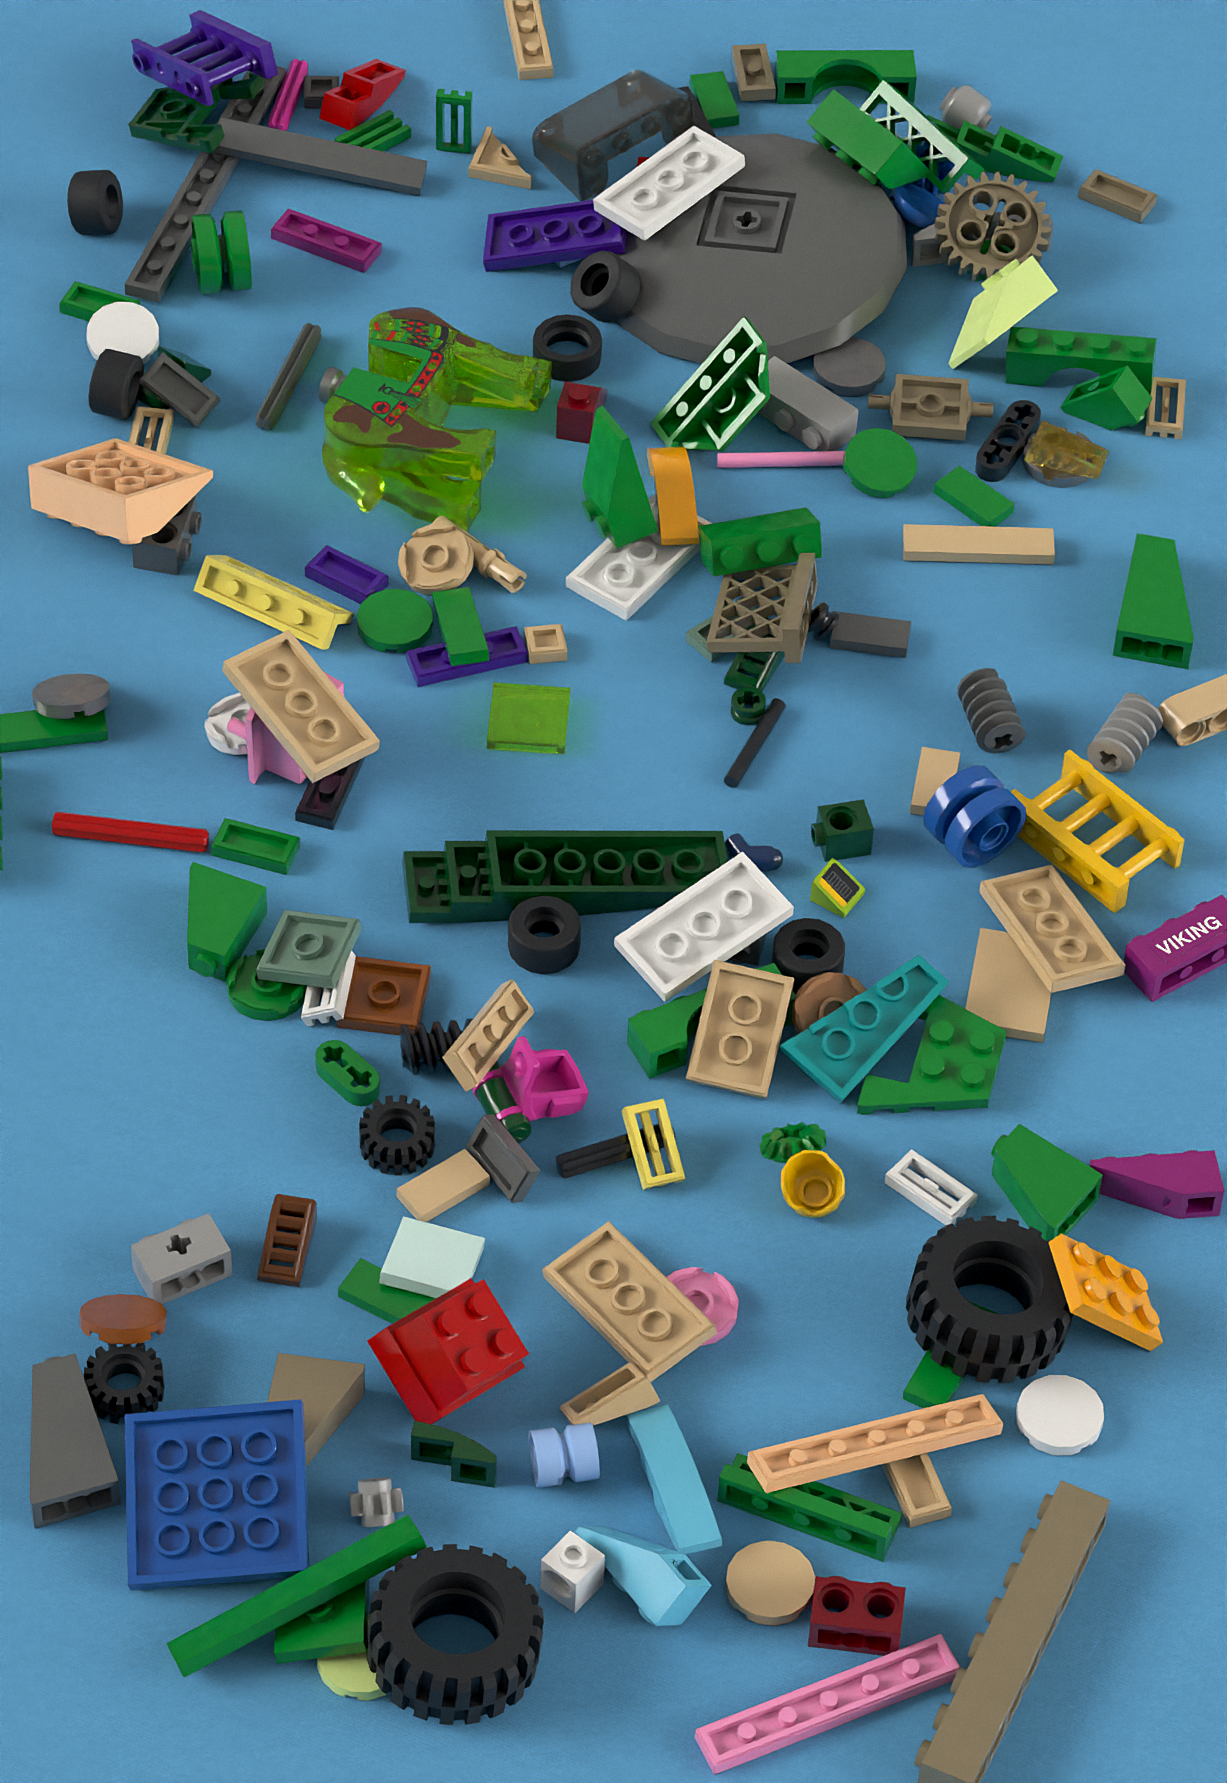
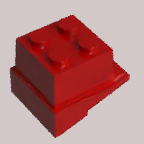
M472 1278L468 1279L367 1340L414 1420L428 1424L437 1422L525 1368L521 1360L529 1355L484 1279L477 1283H474Z

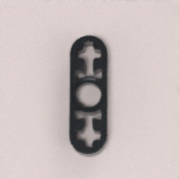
M1019 400L1013 402L1008 407L977 452L975 472L979 478L988 482H997L1003 480L1023 453L1030 436L1039 429L1041 410L1037 404L1028 400ZM1023 419L1020 427L1019 425H1017V420ZM1011 437L1017 443L1008 445L1000 442L999 439ZM995 455L998 456L999 462L995 461L993 463V461L995 460Z

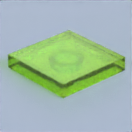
M493 682L487 749L565 754L571 688Z

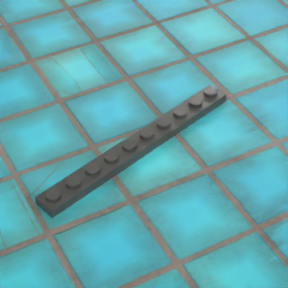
M277 66L278 75L267 80L264 79L265 84L253 99H231L221 117L260 125L281 88L286 75L285 68ZM247 70L242 80L250 79V71ZM200 152L126 280L125 295L160 302L191 247V216L209 214L241 158L218 153Z

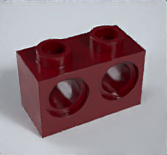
M816 1576L808 1647L885 1656L899 1650L906 1587L893 1586L888 1582L882 1581L867 1583L851 1581L841 1576H830L828 1578ZM837 1608L842 1612H831L827 1609ZM872 1614H883L887 1617L877 1618Z

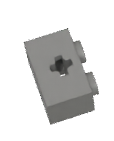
M209 1213L196 1219H187L174 1228L156 1235H148L131 1245L132 1266L135 1275L147 1296L161 1304L232 1276L231 1250Z

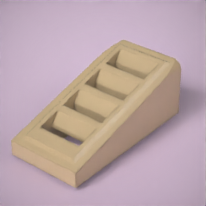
M632 1361L567 1401L559 1409L571 1425L591 1422L594 1426L653 1406L660 1402V1399L648 1377Z

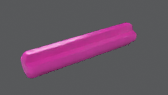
M295 58L290 62L267 123L269 128L287 131L304 85V76L308 74V63L305 60L299 61Z

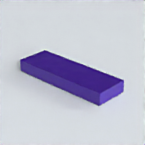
M517 626L484 633L489 651V661L451 666L444 643L406 651V660L417 687L527 663L528 651Z

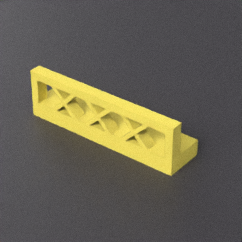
M206 555L193 590L282 632L290 630L296 638L322 650L329 649L337 625L351 624L354 615L353 612L227 555Z

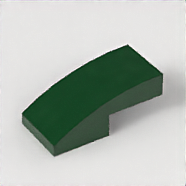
M414 1421L411 1432V1460L451 1466V1481L495 1488L496 1455L481 1444L460 1433L440 1426Z

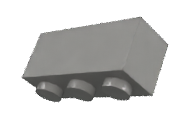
M774 356L768 361L770 399L757 412L759 415L815 451H837L856 435L858 408Z

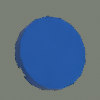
M910 183L893 188L889 195L890 200H895L893 205L898 213L914 225L924 229L928 225L935 224L936 217H940L937 214L939 204H945L927 190Z

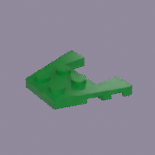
M938 995L917 1018L926 1020L909 1083L866 1074L857 1104V1114L869 1115L873 1114V1110L893 1109L894 1113L909 1112L910 1108L934 1107V1111L988 1108L1007 1031Z

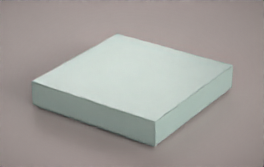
M403 1216L382 1267L379 1283L438 1298L473 1277L484 1249L485 1238Z

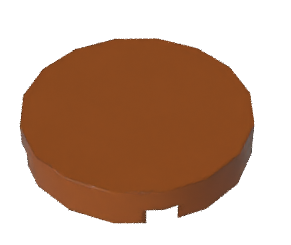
M116 1294L101 1296L83 1304L79 1312V1327L82 1332L87 1336H90L92 1332L99 1334V1340L109 1344L143 1343L151 1339V1333L156 1332L158 1335H161L166 1328L167 1311L164 1306L151 1298L139 1295Z

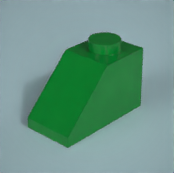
M1127 365L1076 384L1060 408L1066 414L1112 431L1123 426L1130 428L1138 424L1144 418V411L1151 402L1152 397Z

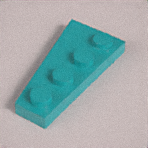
M917 955L876 982L875 985L863 993L856 995L837 1010L813 1023L794 1038L792 1037L781 1044L779 1049L841 1104L866 1074L870 1072L945 989L950 981L924 958Z

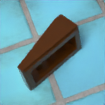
M283 1194L275 1195L257 1281L300 1287L317 1221V1203L315 1200ZM280 1229L301 1232V1234L280 1232ZM276 1246H283V1247H289V1248H296L297 1251L286 1250V1249H279V1248H275V1247H276ZM275 1260L294 1263V1267L272 1265L271 1262Z

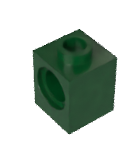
M864 799L817 807L816 823L811 824V837L814 847L821 848L825 862L830 861L832 858L840 860L871 855L874 828Z

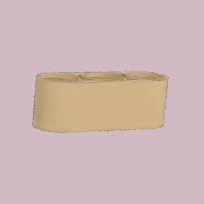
M1227 674L1175 694L1163 701L1157 708L1163 718V727L1179 746H1187L1227 730Z

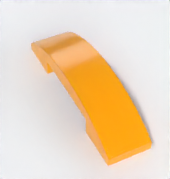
M647 448L650 476H653L658 508V529L661 545L699 544L695 492L686 448Z

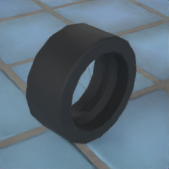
M556 315L544 320L535 329L533 336V360L535 367L543 375L558 381H578L591 376L599 368L602 358V337L600 330L592 321L576 315ZM571 341L577 342L587 349L578 354L564 355L549 350L548 346L556 342Z

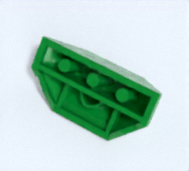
M743 317L650 422L667 447H685L686 450L724 451L770 399L767 343L748 318Z

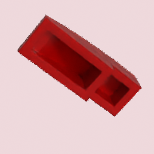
M374 59L344 72L341 86L324 93L319 119L347 130L353 129L368 119L384 104L405 77L406 70L379 59Z

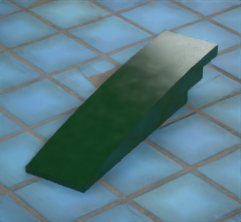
M486 830L485 841H445L443 851H403L402 867L409 923L506 921L509 920L511 912L519 903L538 896L557 897L569 903L579 916L657 908L663 906L727 863L728 859L723 831Z

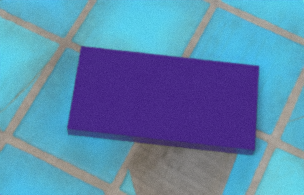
M593 200L488 214L483 265L485 271L489 272L585 259L599 251L622 254L625 253L627 230L596 212Z

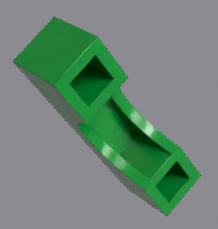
M776 50L775 88L777 104H812L814 98L820 92L836 86L857 87L872 94L883 80L899 90L914 104L917 80L914 50ZM882 99L880 104H887V102Z
M1010 327L1006 350V383L1043 386L1049 376L1063 369L1083 368L1103 375L1128 365L1150 395L1155 373L1156 338Z
M774 963L761 968H753L782 975ZM707 988L688 996H679L667 1004L651 1010L640 1011L635 1016L628 1018L627 1045L649 1079L686 1065L687 1045L697 1033ZM793 990L783 1027L793 1024L792 1004L796 997Z

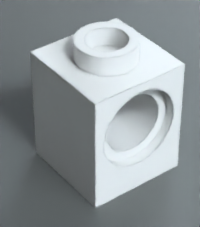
M570 1530L541 1559L540 1589L573 1613H576L604 1584L605 1555Z

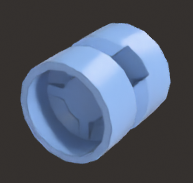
M591 1422L567 1425L564 1432L560 1434L554 1427L529 1431L530 1459L537 1488L561 1485L565 1477H570L574 1483L599 1479L598 1448Z

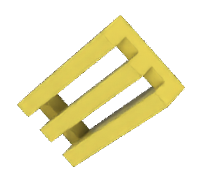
M664 1098L624 1107L621 1112L643 1191L655 1186H666L668 1183L683 1182L686 1178ZM655 1110L672 1173H665L649 1111ZM635 1114L640 1116L655 1177L651 1176Z

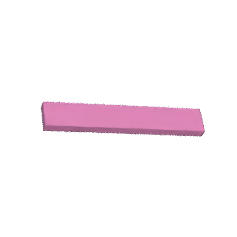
M938 1634L695 1729L694 1738L715 1775L954 1680L960 1666L942 1634Z

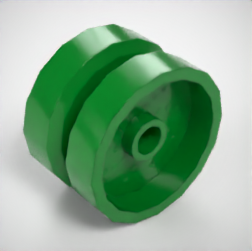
M243 211L224 212L221 219L220 235L217 234L216 223L210 213L192 215L191 253L200 294L220 292L222 288V270L223 273H226L227 282L232 291L251 290L250 251Z

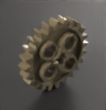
M981 172L979 182L976 183L969 175L966 180V188L959 183H955L954 194L945 193L943 201L945 204H939L937 214L940 217H936L934 227L940 229L936 231L935 241L943 242L940 246V254L951 253L947 263L949 266L960 263L959 275L970 270L972 271V281H975L980 274L984 275L985 280H987L1014 259H1017L1021 264L1033 255L1038 264L1041 262V252H1046L1049 244L1045 239L1050 238L1051 228L1046 226L1049 225L1051 216L1049 214H1042L1045 211L1046 202L1035 203L1038 195L1037 190L1028 194L1025 192L1026 181L1015 186L1013 185L1014 175H1010L1006 182L1001 181L999 172L995 173L993 180H988L985 172ZM999 202H1004L1005 206L1001 212L998 226L993 233L989 249L986 254H981L980 251L985 243L987 231L991 227ZM983 203L990 209L983 211L977 209L974 205ZM1018 215L1023 221L1013 222L1008 216ZM973 234L978 240L967 241L962 235ZM1004 245L1009 247L1012 251L1009 253H1002L998 251L996 247Z

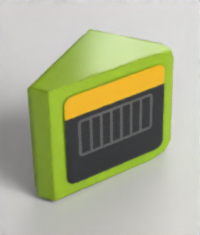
M832 858L813 880L810 901L845 918L865 894L866 889L840 862Z

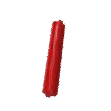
M55 812L52 820V833L58 836L202 853L206 852L209 844V832L202 828L66 812Z

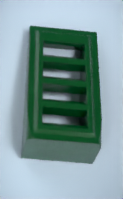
M767 634V635H765V636H763V637H761V638H776V637H774V636L771 635V634ZM784 651L771 653L738 652L724 678V685L735 689L753 687L762 692L785 657ZM744 670L746 672L757 675L758 678L756 679L751 676L745 675L741 673V671Z

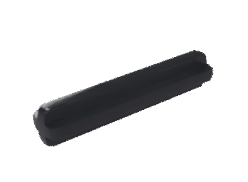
M654 1124L653 1128L660 1149L665 1146L659 1124ZM641 1128L639 1131L645 1153H647L649 1149L643 1128ZM625 1133L557 1155L556 1167L562 1178H569L634 1157L628 1134Z

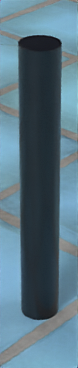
M774 698L726 774L724 783L727 786L736 788L786 708V704L781 699Z

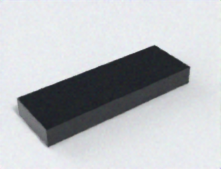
M365 757L314 783L310 780L296 809L295 821L333 830Z

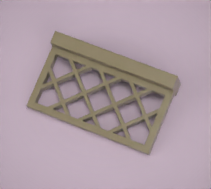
M800 553L797 565H776L723 575L706 642L707 653L784 651L785 663H801L818 587L815 553ZM740 579H748L742 583L736 581ZM776 579H784L780 582L774 581ZM761 586L765 588L758 592L754 591V589H757ZM778 595L782 597L775 601L770 600ZM739 596L743 597V599L737 602L733 601V599ZM756 605L760 606V608L754 611L749 610ZM773 614L778 616L771 620L765 619ZM735 615L739 616V618H737V619H735V620H732V621H729V620H728V618H730V617H732V616H735ZM752 624L756 626L748 631L744 629ZM731 634L735 636L733 638H724ZM767 634H771V635H773V636L776 637V638H761V637H763V636H765V635H767Z

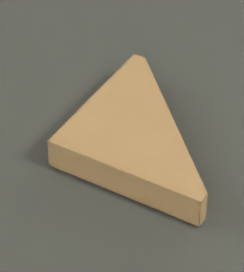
M486 127L469 165L468 177L531 190V174L524 172L519 165V160L506 144H501L493 134L492 127Z

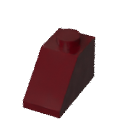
M565 381L557 404L556 438L590 444L595 412L597 408L604 407L608 389Z

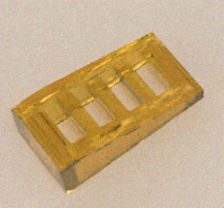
M1042 420L1032 438L1024 460L1035 465L1098 479L1109 451ZM1086 457L1092 458V463L1085 461Z

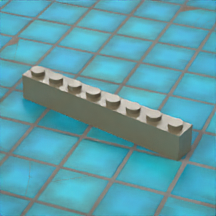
M1062 1480L1053 1496L1048 1493L1044 1496L1037 1514V1518L1041 1521L1037 1529L1030 1527L1023 1539L1020 1552L1024 1556L1020 1564L1011 1563L1003 1582V1587L1007 1588L1002 1599L996 1596L993 1599L986 1616V1622L990 1624L985 1634L978 1631L973 1639L968 1653V1657L972 1658L968 1669L960 1667L957 1671L950 1693L955 1695L950 1705L941 1704L932 1729L937 1731L932 1741L924 1739L918 1750L914 1762L915 1766L920 1767L918 1783H981L1106 1525L1111 1500Z

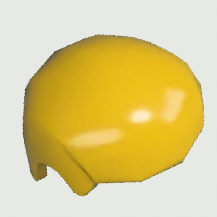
M803 1150L790 1157L782 1169L781 1190L785 1201L797 1214L805 1218H823L837 1210L845 1196V1178L842 1169L827 1153L819 1150Z

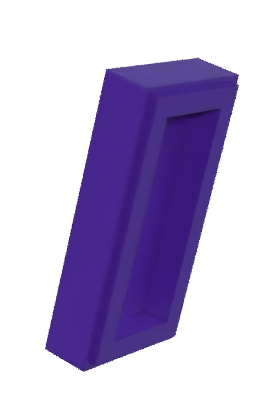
M328 545L304 567L305 577L359 604L370 595L384 590L389 585L388 575Z

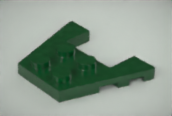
M249 72L250 79L233 81V78H230L210 87L214 104L206 106L170 87L155 89L128 124L131 136L213 153L225 135L221 124H202L204 120L210 116L211 111L221 99H253L265 84L264 78Z

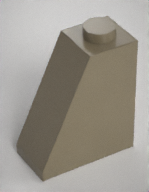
M278 1353L267 1402L302 1399L304 1404L306 1467L363 1398L365 1393V1364Z

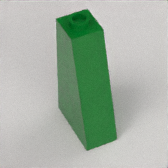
M1137 533L1116 630L1113 656L1188 669L1194 636L1175 540Z

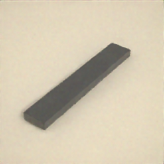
M220 118L219 124L222 125L225 137L213 153L420 196L427 169L426 160Z

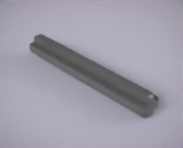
M311 323L303 325L255 416L258 428H265L269 431L275 427L322 338L319 325H312Z

